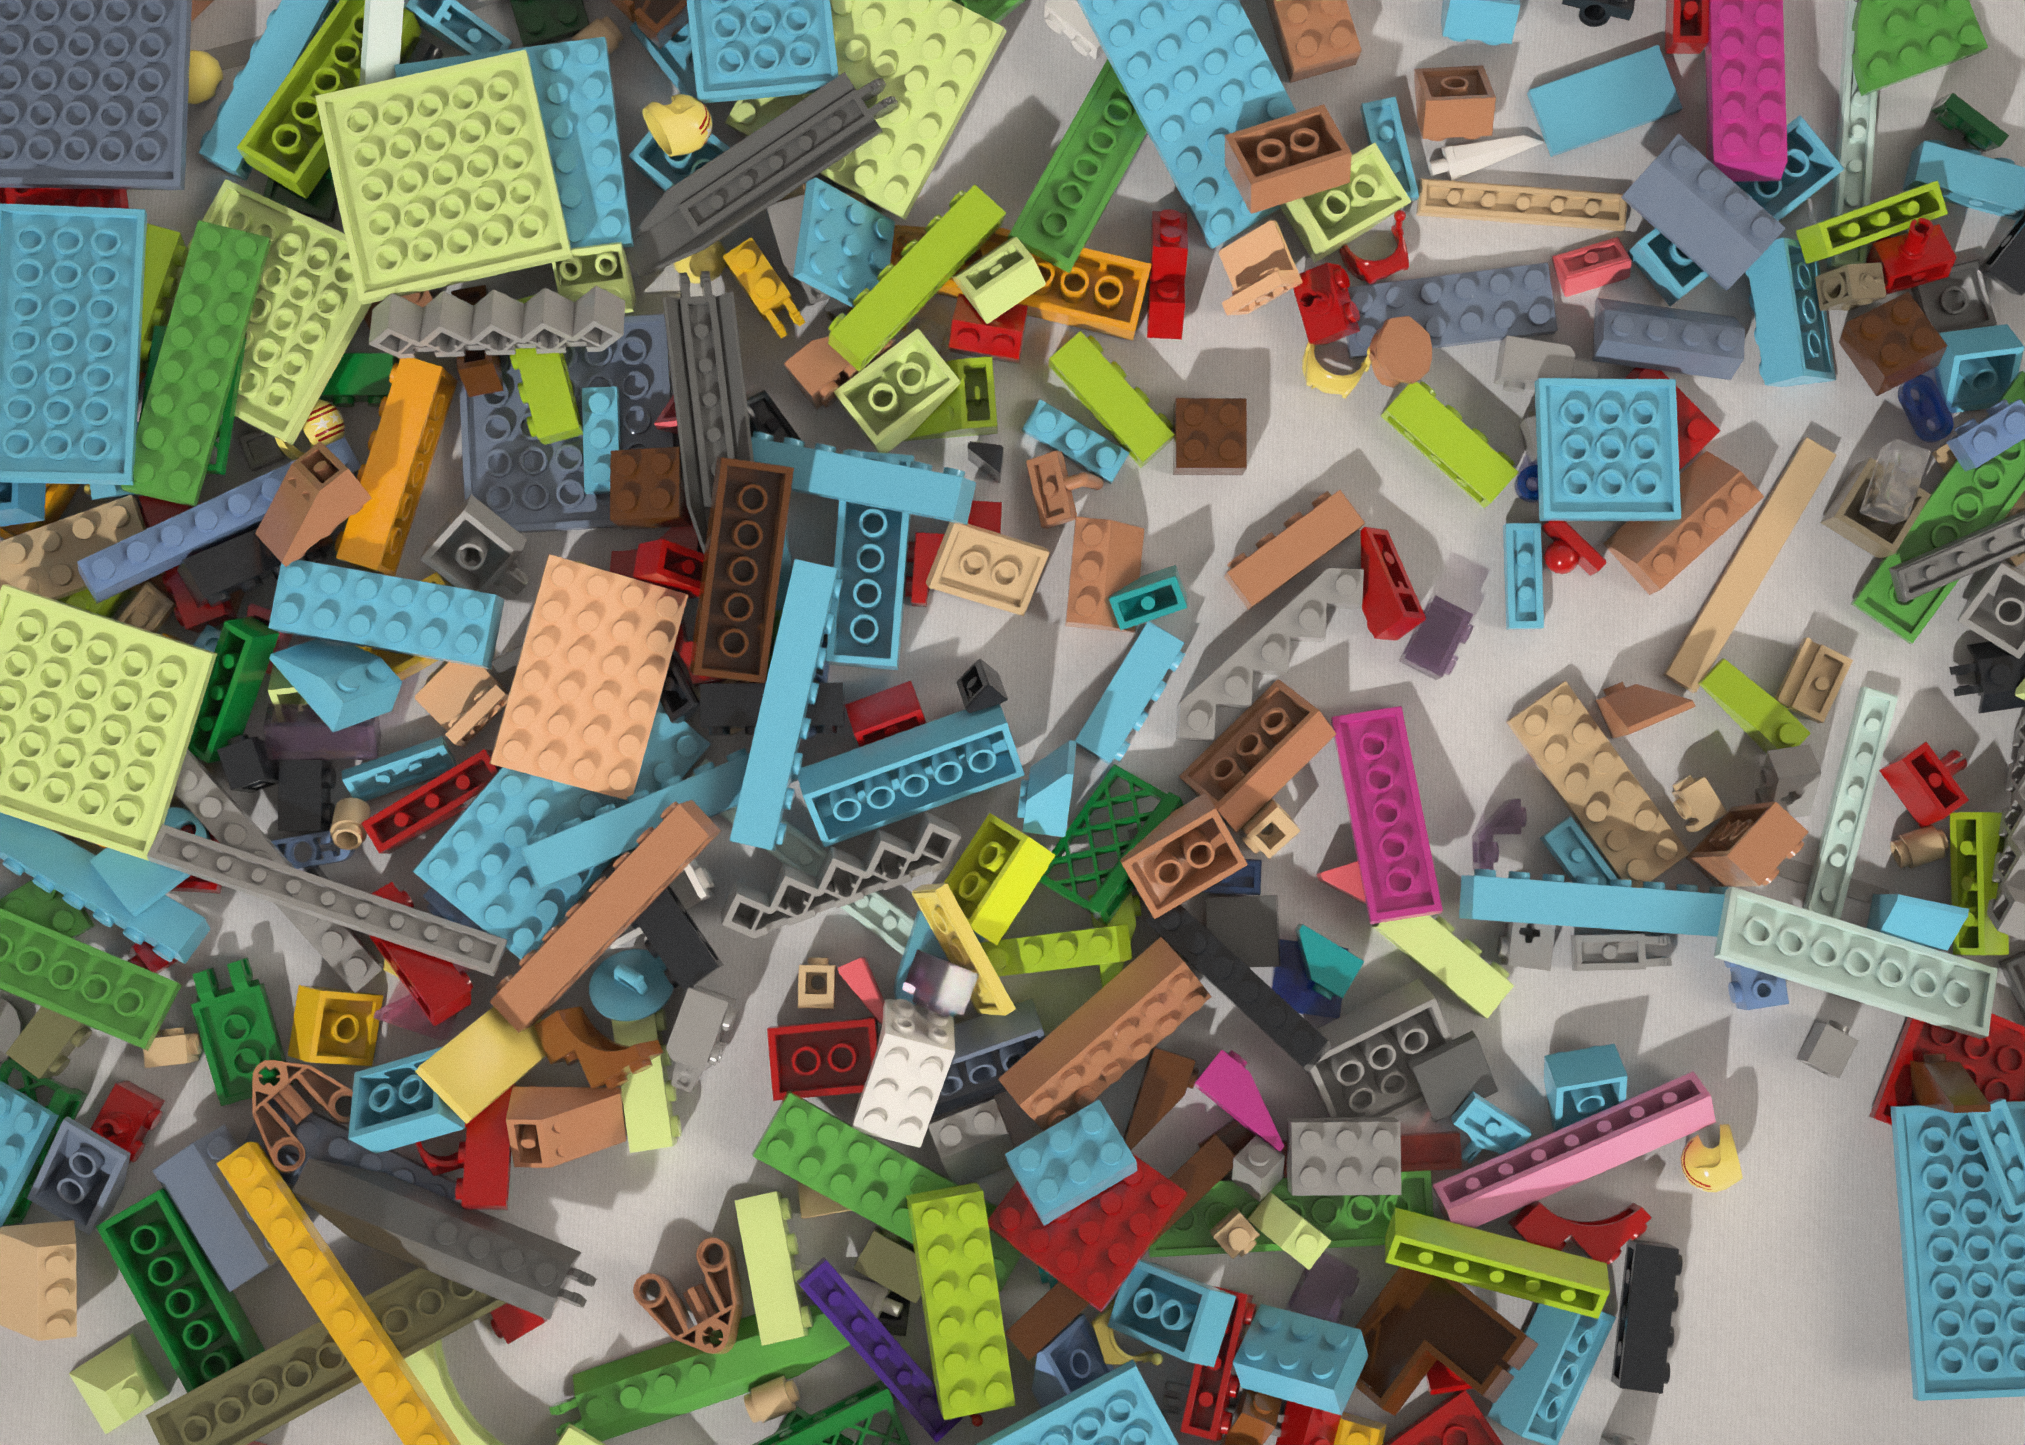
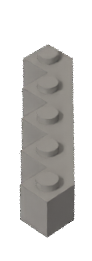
M598 286L593 287L576 302L547 288H543L525 304L493 289L474 306L444 291L424 307L391 293L372 310L369 345L400 359L415 358V352H435L436 357L465 356L466 350H485L486 355H515L516 349L536 348L537 354L566 353L567 347L586 346L588 352H599L605 350L624 335L625 300Z
M1328 568L1177 705L1176 740L1208 742L1214 740L1216 707L1249 708L1252 705L1253 674L1285 675L1289 672L1290 641L1321 642L1326 637L1327 608L1358 609L1362 605L1364 570Z
M2024 714L2014 732L2012 746L2018 747L2016 763H2010L2005 790L2012 792L2010 806L2002 809L1999 835L2005 837L2002 853L1996 854L1992 881L1998 883L1996 899L1989 900L1987 915L1997 931L2025 940Z
M925 811L910 842L877 829L863 859L830 846L816 877L783 863L769 894L735 881L721 910L722 925L755 939L768 934L770 930L787 924L790 926L815 917L819 912L833 907L839 908L864 899V896L876 891L888 890L912 881L914 877L931 871L934 873L947 867L962 836L956 824Z

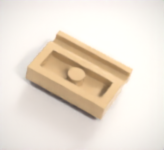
M1808 637L1803 638L1774 699L1788 709L1818 724L1824 723L1853 660L1822 644L1819 645L1813 642Z

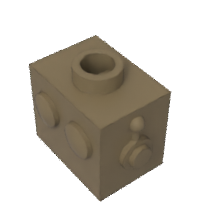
M1881 263L1847 264L1815 277L1820 311H1851L1860 306L1886 298Z

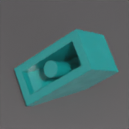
M1176 565L1143 575L1108 598L1120 631L1187 608V594Z
M1298 924L1295 932L1307 979L1315 983L1312 990L1331 1000L1333 995L1343 999L1365 961L1306 925Z

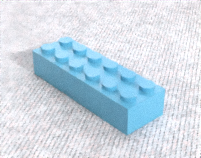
M1801 115L1787 125L1788 162L1781 181L1734 182L1778 222L1844 170L1843 166ZM1656 228L1627 252L1632 261L1670 307L1709 277L1704 270Z
M843 450V455H846L847 450ZM865 452L868 453L867 459L878 461L879 455H885L900 459L899 465L907 467L911 466V461H915L914 455ZM839 500L834 568L838 570V578L843 579V585L839 600L832 599L830 613L835 614L832 633L831 635L828 634L826 662L829 665L899 670L911 514Z
M296 560L287 567L281 563L268 628L281 633L492 669L491 661L494 658L505 599L491 593Z
M1000 704L972 713H968L966 710L956 712L800 768L799 775H797L803 798L824 847L1025 776Z

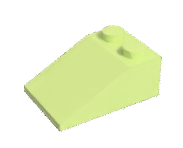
M1373 143L1351 155L1350 183L1281 204L1280 207L1311 259L1316 263L1378 225L1397 210H1401L1410 204L1411 200L1376 143Z
M917 328L834 391V394L842 408L878 453H888L908 438L961 382Z

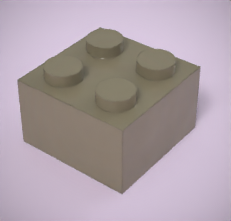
M1870 457L1855 465L1820 523L1878 559H1883L1897 552L1931 494Z

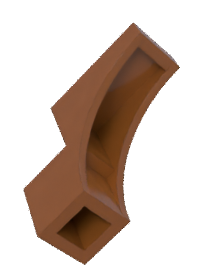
M582 1006L557 1010L534 1025L550 1065L566 1062L567 1066L580 1062L591 1088L606 1085L608 1090L619 1087L628 1081L627 1075L630 1073L637 1074L653 1066L651 1060L664 1053L658 1040L632 1046L613 1042L593 1026Z
M1244 1388L1233 1415L1229 1434L1224 1435L1220 1445H1263L1276 1427L1282 1399Z

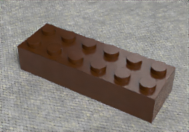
M717 456L689 669L693 675L759 683L766 682L794 467Z

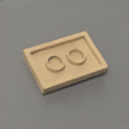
M949 522L926 584L931 589L1024 616L1050 552L1044 547L968 523L964 525Z

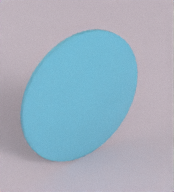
M630 949L608 957L596 968L590 980L589 995L594 1007L607 1018L617 1021H636L649 1017L659 1011L671 997L674 987L664 974V970L667 967L660 956L655 959L648 950Z

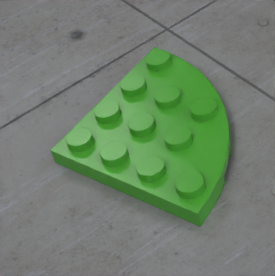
M1858 0L1852 23V31H1855V53L1852 54V64L1861 96L1979 54L1988 48L1969 0Z

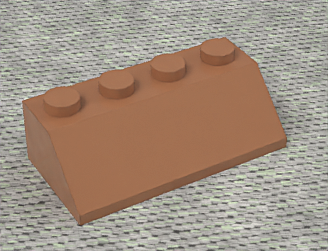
M1705 451L1679 474L1681 519L1670 521H1627L1603 543L1649 595L1664 588L1764 498L1762 493L1739 469L1708 451Z
M1277 679L1179 775V778L1198 797L1206 793L1223 822L1237 833L1336 735V732L1320 710L1281 680Z

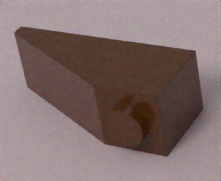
M486 284L451 291V295L473 306L488 294ZM466 350L465 356L456 357L457 370L469 397L504 391L500 355H486L485 350Z
M1156 1046L1151 1049L1123 1136L1130 1151L1185 1096L1187 1088H1194L1199 1069L1194 1067L1196 1061L1193 1058Z
M1945 1053L1923 1054V1060L1910 1061L1913 1104L1951 1113L1991 1112L1990 1103L1960 1062L1947 1060Z

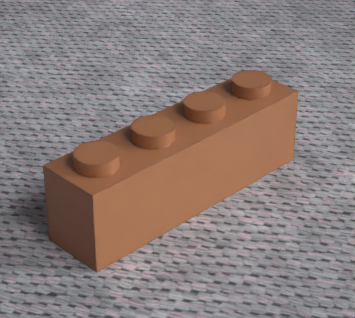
M1341 490L1333 495L1326 491L1311 503L1314 509L1305 516L1299 511L1283 523L1286 529L1275 537L1270 532L1255 544L1258 550L1249 557L1243 552L1227 564L1230 570L1225 574L1224 578L1248 610L1354 534L1365 524Z

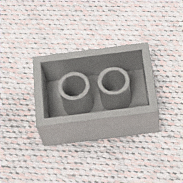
M1394 1117L1287 1118V1190L1292 1196L1401 1195L1400 1121Z

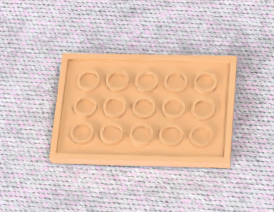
M549 554L489 764L628 800L627 797L634 794L688 594Z

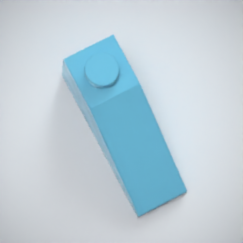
M404 0V8L414 13L419 26L465 55L508 50L512 44V41L456 0Z

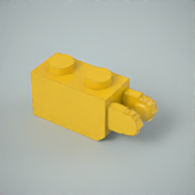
M752 237L722 256L727 268L764 321L768 320L781 339L788 334L786 333V328L777 319L775 314L784 308L789 312L792 321L799 327L806 323L794 305L790 292Z

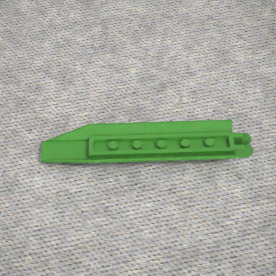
M809 1305L813 1327L808 1328V1336L768 1345H761L756 1314L741 1318L736 1343L727 1353H706L675 1340L573 1374L575 1397L555 1403L549 1407L551 1415H560L575 1407L579 1408L581 1419L563 1423L556 1428L559 1437H561L570 1423L580 1430L585 1428L587 1434L602 1442L749 1393L752 1388L780 1376H785L787 1380L797 1377L851 1344L817 1305ZM713 1330L712 1334L714 1337L710 1336V1341L713 1344L720 1345L722 1341L719 1338H723L722 1331Z

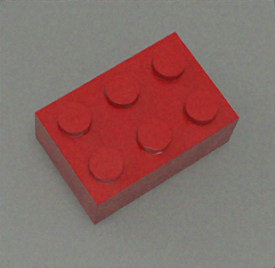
M864 1017L778 1025L767 1028L773 1101L783 1100L788 1091L801 1098L862 1093L879 1042L876 1018Z

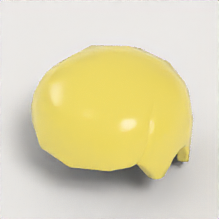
M190 50L188 103L199 104L215 96L216 87L223 80V72L218 60L208 52Z
M718 240L705 250L673 263V266L678 273L687 272L690 283L700 284L699 277L701 271H709L711 281L721 275L726 266L722 257L726 254V250Z

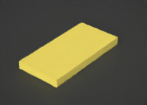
M926 884L912 891L914 899L977 1013L1006 1016L1016 1009L948 884Z
M493 1006L422 1063L415 1072L468 1124L547 1055L534 1025L518 1033Z

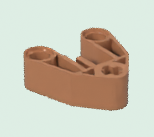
M265 1060L259 1063L253 1072L252 1117L276 1169L280 1172L290 1173L299 1169L303 1164L305 1149L291 1133L290 1127L268 1103L274 1099L296 1125L304 1120L314 1110L292 1087L291 1083L296 1080L314 1102L321 1106L334 1121L348 1124L350 1123V1116H340L335 1110V1104L343 1097L352 1099L353 1090L311 1065ZM264 1069L268 1072L277 1070L280 1075L276 1076V1080H279V1082L274 1086L271 1083L262 1085L259 1081L263 1079V1075L260 1074L261 1071ZM284 1146H293L299 1152V1159L292 1166H284L278 1161V1151Z
M710 1237L699 1244L696 1257L706 1277L707 1286L720 1312L716 1313L702 1283L691 1287L687 1292L683 1293L698 1323L695 1326L682 1299L678 1297L668 1278L652 1273L643 1274L636 1280L633 1294L637 1302L673 1339L706 1353L724 1354L729 1352L736 1343L744 1302L734 1247L725 1240ZM720 1245L723 1249V1258L718 1264L713 1265L709 1260V1252L714 1246ZM652 1281H657L660 1286V1293L656 1299L650 1300L646 1293L647 1287ZM713 1330L722 1331L723 1338H719L722 1341L720 1345L713 1344L710 1341V1336L714 1337L712 1334Z

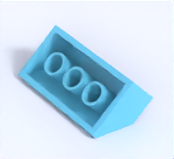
M1785 237L1776 239L1746 270L1751 287L1749 303L1756 321L1754 337L1759 346L1761 356L1759 364L1760 375L1765 385L1775 387L1836 380L1827 313L1826 311H1820L1815 277L1821 275L1819 261L1806 264L1799 240Z
M1537 1303V1310L1531 1323L1523 1332L1539 1345L1519 1371L1514 1367L1510 1370L1509 1373L1514 1376V1379L1496 1403L1491 1402V1410L1487 1417L1521 1437L1546 1445H1558L1616 1317L1602 1310L1597 1319Z

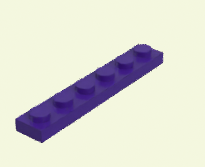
M825 1257L797 1280L800 1287L936 1443L963 1419V1417L943 1419L938 1408L935 1385Z

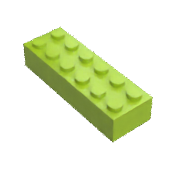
M340 0L237 146L238 151L248 165L305 199L308 198L330 166L315 96L360 85L365 0ZM403 8L400 62L416 36L419 37L422 33L414 13L406 8Z
M976 1182L906 1195L937 1402L943 1419L947 1420L1016 1406L982 1188Z

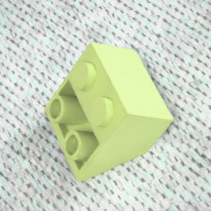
M1017 237L1005 241L952 277L986 324L1046 285L1034 258Z
M621 242L571 248L573 258L552 263L559 295L576 302L593 287L598 286L625 300V313L634 312L636 303L630 265Z

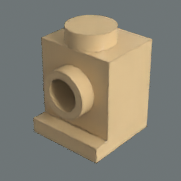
M1688 775L1672 785L1675 791L1671 793L1676 799L1673 802L1674 807L1683 819L1688 818L1690 822L1684 826L1687 832L1699 831L1727 814L1726 809L1705 776L1693 779L1691 775Z
M1271 798L1242 827L1246 834L1242 840L1255 854L1261 850L1270 859L1301 830L1284 809ZM1269 823H1271L1270 828L1267 831H1262Z
M808 957L807 964L799 965L798 1008L834 1009L836 1007V965H829V958ZM819 975L824 978L825 985L822 989L813 987L812 979L814 976Z
M184 1027L159 1030L149 1050L143 1049L145 1068L199 1061V1054L202 1053L203 1049L199 1033L184 1034Z
M1236 1207L1209 1230L1213 1238L1232 1259L1238 1255L1243 1257L1257 1244L1255 1239L1260 1236L1257 1230Z

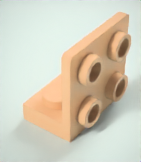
M1276 220L1266 222L1219 251V256L1234 289L1232 291L1233 296L1222 302L1226 315L1249 314L1303 283Z
M448 662L415 695V700L447 731L445 735L454 745L465 747L506 706L509 692L485 668Z

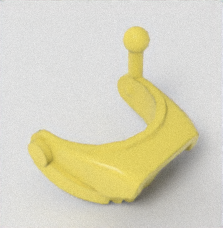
M1308 341L1302 359V370L1306 385L1311 386L1312 389L1316 387L1324 393L1340 394L1342 398L1346 399L1361 379L1364 371L1368 372L1371 364L1369 360L1370 346L1367 348V356L1361 363V368L1353 374L1341 376L1332 374L1322 368L1315 358V345L1309 344Z
M1116 1298L1111 1300L1104 1311L1100 1312L1091 1322L1104 1364L1121 1365L1131 1360H1134V1362L1142 1361V1363L1152 1362L1156 1366L1162 1364L1163 1357L1160 1353L1147 1351L1131 1356L1118 1347L1114 1339L1113 1329L1107 1327Z

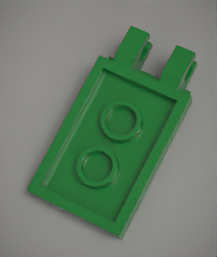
M248 958L227 964L233 985L231 987L219 990L214 967L192 974L198 996H196L197 1002L192 1003L191 1008L220 1106L252 1098V1077L254 1069L259 1063L265 1060L287 1062L264 983L260 984L259 979L253 980V972ZM264 1069L261 1071L260 1074L263 1075V1079L259 1081L262 1085L271 1083L274 1086L279 1082V1080H276V1076L280 1075L277 1070L268 1072Z

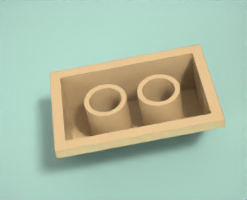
M74 1220L0 1227L1 1326L37 1341L77 1337L76 1234Z

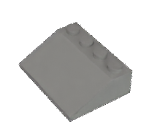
M1418 978L1316 1029L1330 1042L1332 1047L1308 1072V1075L1329 1117H1395L1423 1103L1424 1099L1408 1062L1452 1041L1436 998L1423 981Z

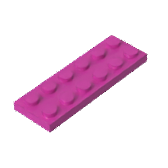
M1402 706L1332 717L1331 724L1336 732L1334 740L1370 924L1441 914L1443 908Z

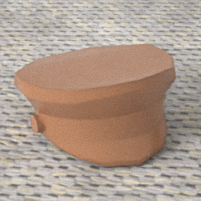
M1410 316L1387 319L1383 327L1378 329L1372 337L1369 360L1378 381L1382 385L1394 388L1401 382L1413 384L1429 372L1432 360L1430 334Z

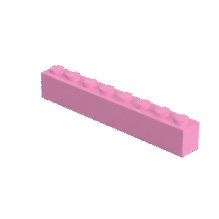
M1695 1072L1688 1073L1434 1184L1433 1188L1440 1211L1446 1221L1476 1228L1716 1123L1712 1098Z

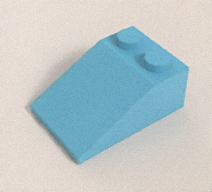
M314 639L272 653L269 658L332 732L392 711L402 685L400 678L381 657L354 645Z

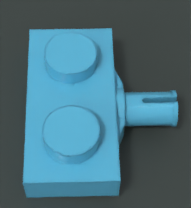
M1475 1092L1469 1095L1451 1117L1453 1124L1468 1133L1472 1139L1463 1151L1459 1153L1460 1157L1469 1164L1473 1163V1160L1483 1149L1503 1155L1523 1146L1532 1135L1527 1126Z

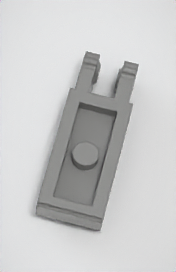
M1645 934L1571 935L1572 971L1646 969V967L1672 966V958L1666 956L1646 958L1645 944H1653L1655 946L1671 944V936H1645Z

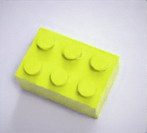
M989 813L944 883L948 884L972 930L998 945L1056 855L1029 836Z

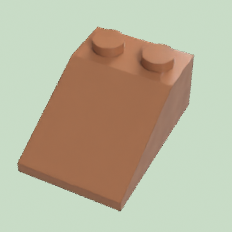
M1206 793L1173 811L1120 860L1154 919L1248 865Z

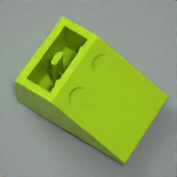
M992 356L945 361L961 383L904 441L998 434Z

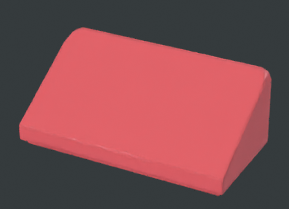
M1618 237L1552 256L1553 265L1565 297L1625 280L1630 277L1632 260Z

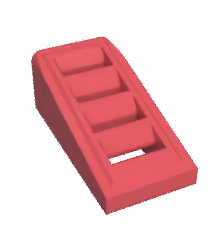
M863 956L838 967L839 974L876 1020L882 1024L885 1001L867 959Z

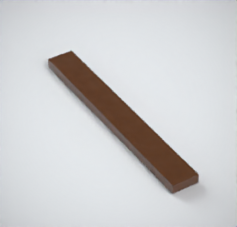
M1216 1134L1169 1178L1170 1181L1186 1191L1187 1196L1152 1245L1233 1169L1235 1155ZM1059 1281L1005 1332V1335L1030 1361L1079 1315L1089 1303Z

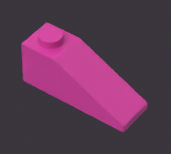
M1221 1050L1195 1082V1087L1252 1134L1257 1135L1280 1152L1284 1144L1251 1073L1245 1068L1248 1063L1233 1050L1228 1054Z

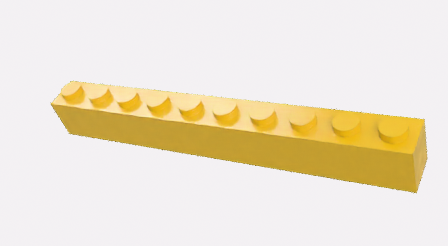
M247 1142L219 1161L217 1166L404 1445H461L259 1142Z

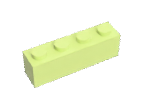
M1428 915L1372 925L1375 930L1480 1017L1488 1019L1514 987L1507 980L1510 974L1494 961L1490 965L1479 957L1482 953L1481 949L1468 939L1461 942L1452 934L1455 928L1440 916L1434 919Z
M660 1009L653 1015L636 1021H617L612 1019L614 1041L616 1043L632 1046L658 1040L664 1052L651 1060L652 1067L637 1074L630 1073L626 1076L628 1081L621 1085L630 1153L673 1147L677 1143L676 1137H681L682 1131L679 1115L673 1116L672 1101L677 1100L676 1087L671 1085L672 1080H668L667 1066L672 1065V1060L666 1049L667 1044H663L662 1031L667 1030L665 1011Z
M775 1191L735 1200L761 1345L808 1336V1328L813 1327V1321L809 1305L803 1306L801 1291L804 1290L797 1283V1280L804 1274L802 1269L796 1270L794 1255L799 1254V1248L795 1233L789 1234L787 1220L792 1219V1212L788 1197L783 1198L781 1192Z

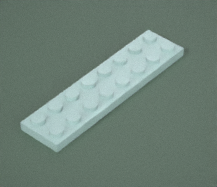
M1735 887L1726 889L1714 953L1715 958L1979 1039L1988 1037L1998 972L1997 968Z

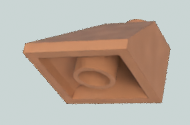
M1623 682L1603 689L1605 696L1596 700L1612 739L1632 734L1696 707L1691 699L1639 684L1625 687Z

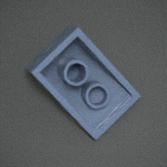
M67 1116L61 1123L27 1199L64 1221L74 1220L76 1228L90 1235L96 1229V1226L101 1224L113 1212L124 1189L131 1153Z

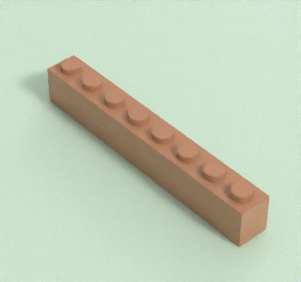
M693 800L680 804L675 801L668 806L660 815L663 821L655 829L653 827L648 828L636 840L639 846L632 853L627 851L612 865L615 871L608 878L603 876L591 886L589 892L592 895L584 903L579 901L565 914L568 920L561 927L556 925L544 935L542 941L545 944L538 951L534 949L521 959L519 965L522 968L515 975L511 973L498 983L495 988L499 992L489 1002L518 1033L533 1026L721 832Z

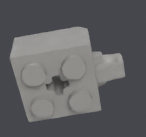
M804 194L774 203L767 208L789 281L799 287H803L810 303L813 304L827 300L831 296L793 277Z
M472 494L428 541L420 557L424 563L457 588L486 592L492 584L498 587L502 584L518 595L529 581V577L518 568L520 563L516 560L522 553L527 538Z
M698 985L687 989L666 1046L671 1060L676 1061L671 1081L672 1086L692 1092L703 1071L712 1067V1065L715 1066L716 1063H720L727 1044L721 1040L724 1032H728L729 1029L733 1028L739 1009L734 1008L737 999Z

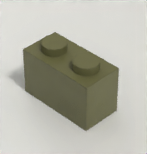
M41 1006L5 1054L38 1079L58 1076L69 1065L70 1059L68 1056L75 1047H81L89 1039L92 1030L90 1026Z
M875 1226L853 1269L916 1304L921 1296L914 1247L902 1241L901 1237L887 1229Z

